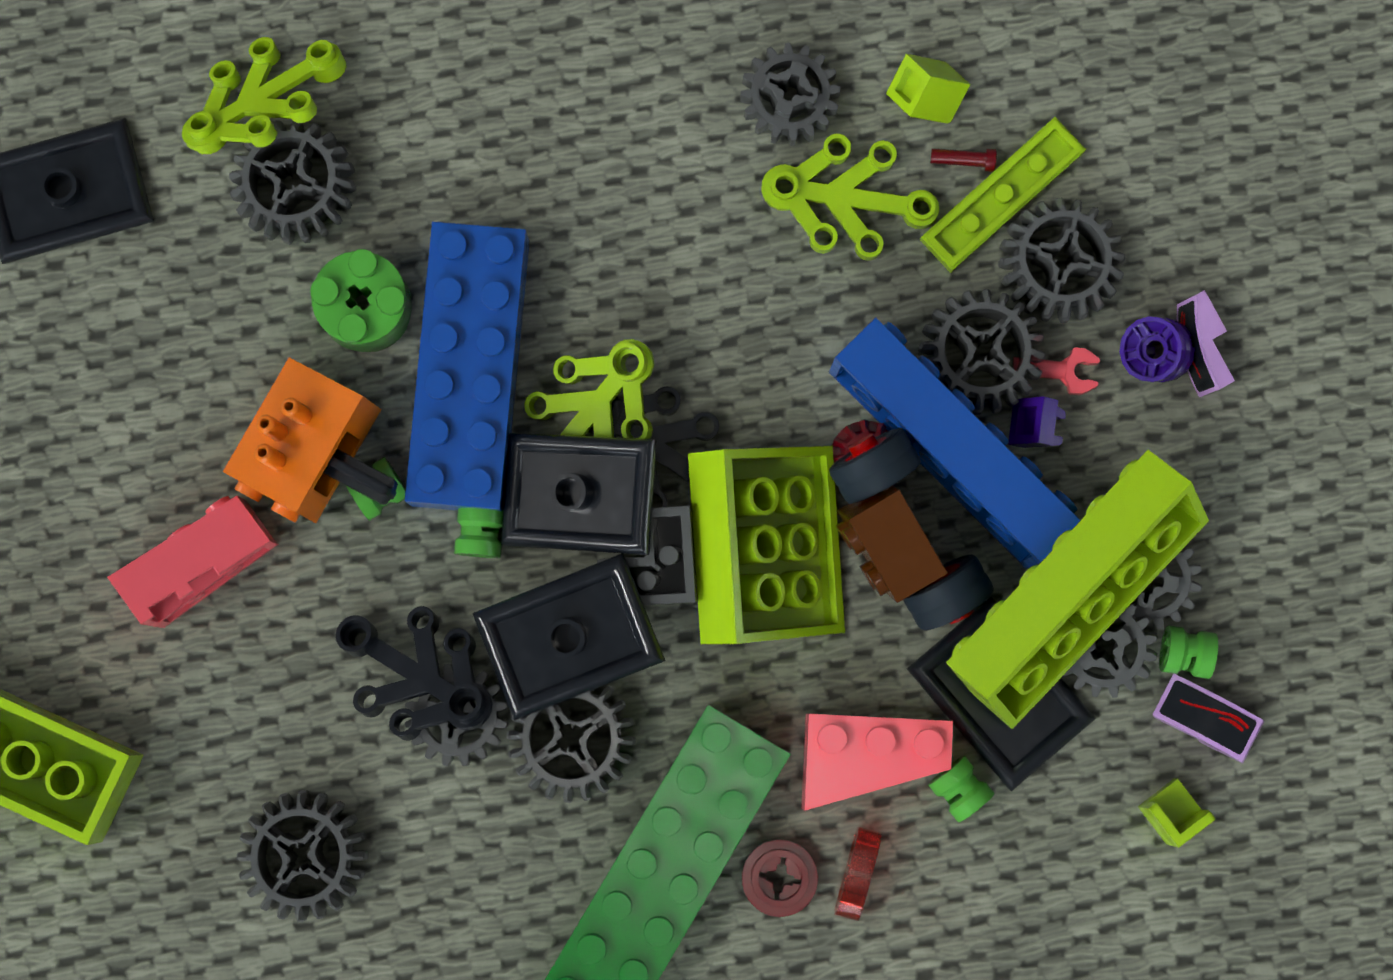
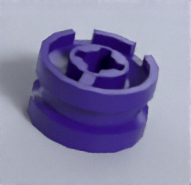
M1150 316L1138 319L1126 329L1121 338L1119 352L1122 364L1130 375L1140 381L1166 383L1177 380L1188 371L1194 360L1195 348H1193L1190 338L1192 335L1185 325L1175 319ZM1153 342H1161L1164 348L1162 356L1157 359H1153L1156 355L1155 347L1152 345Z

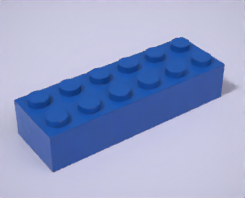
M432 222L405 502L412 507L458 510V508L504 510L509 433H512L530 243L526 229Z
M875 317L834 358L829 373L879 423H884L888 431L902 428L909 437L911 445L920 456V464L1025 569L1041 563L1052 551L1057 538L1063 532L1072 530L1081 521L1074 514L1078 510L1076 505L1061 491L1056 490L1053 493L1040 481L1043 477L1040 469L1025 456L1018 459L1006 447L1009 440L1004 433L990 422L984 425L972 413L975 407L961 391L954 389L951 392L938 380L941 373L937 367L923 355L916 358L904 346L907 343V339L897 327L890 322H886L883 325Z

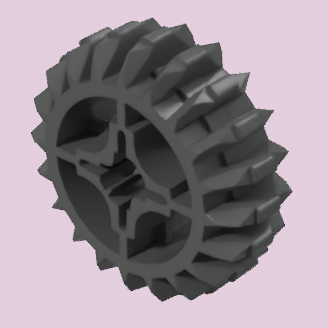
M276 120L274 127L277 130V136L270 145L255 147L252 143L243 142L249 154L247 156L242 154L234 155V162L243 170H235L229 173V179L239 185L230 191V196L234 201L242 202L236 211L242 218L250 217L248 226L255 232L264 228V236L268 240L273 241L281 231L283 242L291 245L295 238V232L298 231L301 240L304 243H310L312 236L309 229L315 227L322 237L327 236L328 229L323 224L324 221L329 218L337 225H340L343 221L337 211H335L336 207L344 210L351 209V201L341 193L347 194L356 191L354 181L347 179V177L355 173V168L351 162H343L349 154L344 146L335 147L337 139L332 132L321 136V128L316 123H312L304 132L303 123H296L294 121L291 124L290 131H287L283 122ZM293 149L289 157L284 161L277 163L269 161L276 154ZM313 153H316L326 161L328 168L327 187L321 186L316 179L310 177L313 167L310 160ZM297 173L305 185L300 183L296 188L292 185V189L288 190L280 178L285 180L288 176H291L293 179V174ZM259 176L274 185V193L272 195L274 205L271 211L263 207L259 200L257 191ZM310 200L317 202L313 207L302 213L287 215V213H293L294 208L302 201Z
M1062 197L1056 198L1053 202L1052 211L1044 201L1037 203L1035 214L1025 209L1019 215L1021 224L1011 223L1007 229V232L1013 239H1004L1000 244V249L1009 255L1000 258L998 267L1004 270L1013 269V272L1003 277V286H1011L1017 283L1019 288L1011 295L1012 301H1019L1025 295L1030 301L1025 306L1024 312L1031 314L1040 305L1043 307L1041 320L1045 322L1050 320L1054 310H1058V319L1062 324L1070 320L1071 309L1080 321L1088 316V307L1096 312L1100 311L1104 307L1102 297L1111 299L1117 292L1110 282H1120L1124 276V273L1114 266L1125 261V254L1112 251L1113 248L1122 242L1121 236L1113 235L1108 237L1106 235V232L1113 225L1112 220H1104L1099 225L1094 220L1099 213L1098 207H1093L1086 215L1082 214L1081 200H1075L1069 210H1066ZM1050 227H1063L1062 233L1055 243L1041 242L1039 245L1028 243L1030 237L1038 231ZM1079 234L1085 237L1092 246L1097 262L1093 261L1094 256L1088 255L1080 249L1078 244ZM1066 244L1064 253L1067 254L1068 258L1065 261L1071 260V263L1058 276L1060 268L1055 265L1058 260L1053 261L1052 258ZM1026 259H1030L1032 265L1041 268L1045 273V288L1038 284L1031 275ZM1087 275L1095 278L1091 287L1080 293L1071 295L1060 294L1062 287L1069 277L1083 278Z
M983 289L979 302H976L971 290L965 291L962 295L963 307L955 298H948L945 302L948 313L937 308L931 315L938 326L926 324L922 330L926 337L934 341L921 342L918 347L919 352L933 355V357L927 359L940 371L941 376L938 378L940 382H943L951 392L954 389H958L969 400H973L975 407L973 410L974 415L982 413L984 401H988L989 408L993 414L999 413L1002 409L1000 397L1010 407L1017 405L1019 400L1015 390L1023 395H1028L1033 390V387L1026 378L1038 380L1042 374V371L1030 362H1042L1046 357V353L1042 350L1032 349V346H1036L1044 340L1042 333L1029 334L1028 332L1037 323L1036 317L1031 316L1022 321L1019 315L1025 308L1023 303H1017L1013 310L1005 307L1009 300V295L1002 293L997 303L991 302L992 294L989 289ZM973 317H984L998 322L990 330L984 332L976 331L969 325L964 328L959 324V322ZM1008 332L1012 334L1018 348L1019 364L1017 370L1008 365L1010 359L1005 356L1001 348L1002 339ZM947 333L956 340L954 344L959 347L963 354V363L955 373L950 368L945 355ZM995 336L996 339L991 344V349L988 352V357L991 360L987 361L985 356L982 361L977 360L969 368L968 365L974 358L973 354L976 351L973 343H977L979 348L981 343L987 344ZM980 371L987 372L995 378L1000 376L1006 381L993 387H978L966 383L974 373Z
M607 686L600 696L594 694L595 689L573 697L587 700L600 709L591 717L580 722L571 720L562 711L559 704L543 709L550 717L549 719L554 727V736L546 746L536 753L533 747V729L536 720L543 710L514 721L523 724L522 732L516 730L508 731L507 738L510 740L521 739L522 748L512 749L508 754L510 758H518L523 755L526 758L527 763L516 769L518 776L528 773L531 769L537 774L528 785L530 789H537L544 780L549 783L545 791L547 799H552L555 796L557 787H563L564 802L571 803L574 797L573 788L580 787L583 800L588 801L592 798L589 784L595 782L598 789L602 793H606L609 787L602 778L606 773L618 781L623 777L622 772L615 768L613 764L616 759L626 764H630L632 761V756L619 751L621 744L634 745L636 743V738L633 736L621 737V728L632 726L634 721L631 717L618 721L615 713L622 711L627 704L624 700H620L610 707L606 701L614 692L612 687ZM558 716L564 725L572 724V730L575 729L576 725L584 728L590 723L593 724L591 728L583 732L584 735L579 739L580 749L586 758L585 760L579 751L571 752V746H568L567 750L561 747L551 753L550 750L558 745L559 741L564 737L563 727L557 718ZM608 723L611 731L610 749L604 762L598 766L589 750L588 741L596 730ZM561 754H567L572 756L581 765L587 775L578 778H566L550 772L543 765Z
M302 790L298 793L297 805L295 806L291 795L284 793L279 796L281 811L274 803L269 801L262 805L263 812L268 820L258 815H253L249 818L250 825L258 833L244 832L240 836V840L243 843L252 845L251 851L246 850L237 853V860L251 862V868L241 871L239 877L241 880L255 878L257 884L250 887L247 891L249 897H254L263 891L267 894L261 902L260 908L267 911L276 902L280 903L277 911L279 919L287 918L293 906L295 907V917L298 922L307 920L309 906L317 919H321L326 916L325 901L335 911L344 906L342 898L337 893L338 891L349 897L356 894V887L347 879L348 877L353 879H363L366 872L362 868L353 866V861L366 860L369 857V853L365 850L354 851L353 843L365 840L366 834L365 832H358L350 836L347 828L355 825L358 818L356 815H350L343 821L338 818L345 807L343 802H336L328 811L325 809L328 803L327 794L319 793L312 806L309 791ZM293 816H307L319 820L314 829L309 830L303 838H297L289 832L284 833L278 828L282 822ZM330 830L339 846L340 861L337 871L332 868V864L327 861L323 854V845L328 838ZM269 841L273 843L272 847L278 851L282 859V866L276 875V881L271 876L266 861V850ZM312 842L307 856L314 866L309 867L308 863L292 870L298 858L292 846L296 845L298 849ZM301 874H308L316 880L321 878L329 884L323 891L313 895H298L287 891L289 886Z

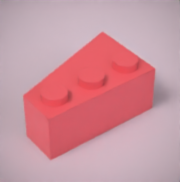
M236 495L232 499L229 496H225L217 500L206 509L205 516L192 524H187L177 529L167 540L107 577L140 624L165 628L278 545L245 499Z
M806 714L801 809L804 811L951 770L953 721Z

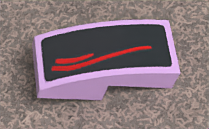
M1204 290L1177 304V321L1185 325L1192 335L1190 338L1195 352L1194 360L1188 369V374L1199 397L1220 390L1235 381L1213 342L1214 338L1227 332Z
M1176 674L1172 675L1153 713V717L1198 739L1202 744L1241 763L1245 761L1264 723L1263 719Z

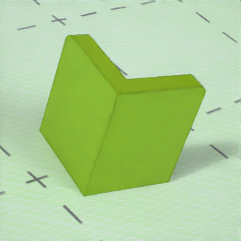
M906 54L886 94L910 117L948 124L952 121L971 84L944 61Z
M1178 778L1171 780L1138 806L1166 845L1177 848L1181 847L1216 819L1209 810H1203L1199 807Z

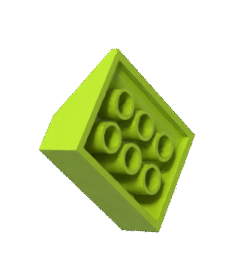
M833 446L722 449L689 453L688 463L700 643L742 644L845 633L839 533L836 527L838 525L835 482L829 472L830 467L834 464Z

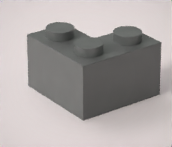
M691 506L652 508L650 554L625 557L643 605L698 601ZM609 558L599 559V560H597V563H599V562H601V561H604V560H606V559H609Z

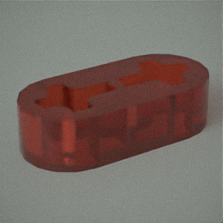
M857 827L836 900L834 915L859 921L882 836L880 832Z

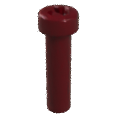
M933 148L931 150L930 163L984 167L986 172H994L996 168V149H986V152Z

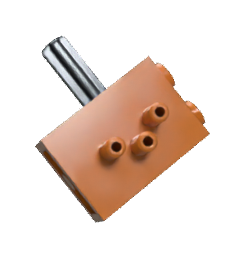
M290 357L223 470L224 473L238 480L234 488L235 490L258 503L263 495L275 501L271 510L294 523L297 522L300 515L317 523L339 483L350 487L381 505H386L391 499H394L397 494L396 489L398 485L395 479L354 458L382 409L364 396Z

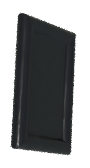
M126 118L0 153V259L2 264L154 222Z
M509 433L501 545L649 555L657 440Z
M623 553L472 613L514 721L666 661Z
M991 596L971 615L966 617L912 663L907 670L949 720L953 721L955 727L1012 792L1096 718L1062 678L1013 729L1007 726L969 691L946 662L952 657V652L959 641L966 636H972L985 622L987 613L997 603Z

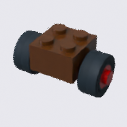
M897 428L877 437L874 434H870L848 447L850 452L836 461L830 467L829 472L835 484L839 487L845 501L849 503L837 510L843 522L836 525L848 548L852 549L856 555L862 553L866 562L859 567L873 590L876 589L880 596L888 594L897 603L903 600L921 630H931L965 619L993 593L994 587L975 555H965L942 564L900 490L893 487L897 482L913 472L921 463L920 456L911 445L906 432L902 428Z

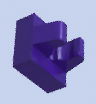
M1045 396L1018 399L1019 402L1012 410L1008 445L1022 448L1061 445L1063 437L1054 435L1056 420L1066 418V412L1058 407V400Z

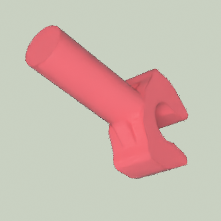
M1073 348L1070 356L1062 361L1043 360L1038 363L1030 362L1042 371L1040 378L1059 379L1067 387L1068 394L1070 395L1085 394L1099 385L1097 381L1081 380L1075 375L1074 369L1076 365H1097L1100 362L1099 357L1085 348ZM1013 357V369L1017 370L1019 357Z

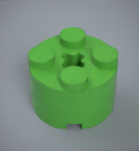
M359 249L333 258L321 269L310 288L312 308L317 321L330 337L342 347L359 352H377L393 345L407 329L412 311L409 288L392 263L371 251ZM360 295L366 297L370 304L365 310H362L355 301Z

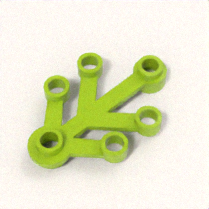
M269 37L256 39L249 47V54L253 59V64L237 101L225 107L231 91L239 86L241 75L233 62L228 60L220 61L209 72V77L214 86L203 111L193 114L186 121L182 128V139L190 149L200 154L215 153L227 141L252 143L255 147L270 145L276 139L277 130L269 118L292 119L296 123H305L310 121L317 113V106L311 95L306 91L294 92L287 99L276 98L312 76L317 82L321 83L333 82L340 78L346 70L347 63L339 47L327 40H318L308 47L304 61L265 83L272 66L279 61L281 54L273 39ZM246 116H254L246 124L236 123Z
M836 133L827 137L823 149L799 166L777 165L765 174L761 185V192L765 202L776 210L790 211L809 236L811 248L821 254L828 253L834 249L838 234L832 225L819 221L807 201L825 204L854 242L856 254L861 259L867 261L874 260L880 255L884 245L883 238L878 232L868 230L852 208L900 215L905 223L914 229L928 228L935 222L939 214L937 198L926 190H916L908 196L855 189L878 171H887L894 165L897 157L896 148L892 143L884 140L874 143L867 157L829 184L809 181L829 165L842 164L848 159L851 143L843 134ZM836 142L841 143L845 148V153L840 156L832 155L829 152L828 146ZM879 149L886 150L890 154V160L886 163L878 162L874 157L875 151ZM780 180H788L792 183L793 190L783 194L777 190L776 184ZM920 200L926 202L929 206V212L924 215L916 213L913 209V203ZM820 231L828 232L832 237V242L828 245L818 244L815 240L816 233ZM865 238L873 239L877 243V250L871 253L864 251L861 248V241Z
M627 339L617 343L608 356L581 359L569 355L561 356L554 363L553 373L555 378L562 383L573 385L580 382L584 376H608L593 391L553 395L539 391L533 392L525 400V412L533 419L547 420L556 413L579 411L560 435L585 436L593 426L594 437H614L612 401L623 389L626 419L621 425L623 438H634L630 432L631 425L636 421H640L643 425V433L639 439H650L653 427L651 422L644 416L642 384L653 372V354L650 348L643 342ZM636 355L639 361L638 367L633 372H629L626 369V360L629 356ZM571 361L575 365V373L572 377L566 378L563 374V367ZM542 397L546 401V409L542 414L538 415L535 412L534 404L537 399Z

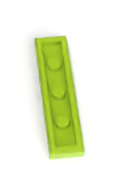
M1054 117L921 236L920 241L952 273L1074 163L1086 149Z

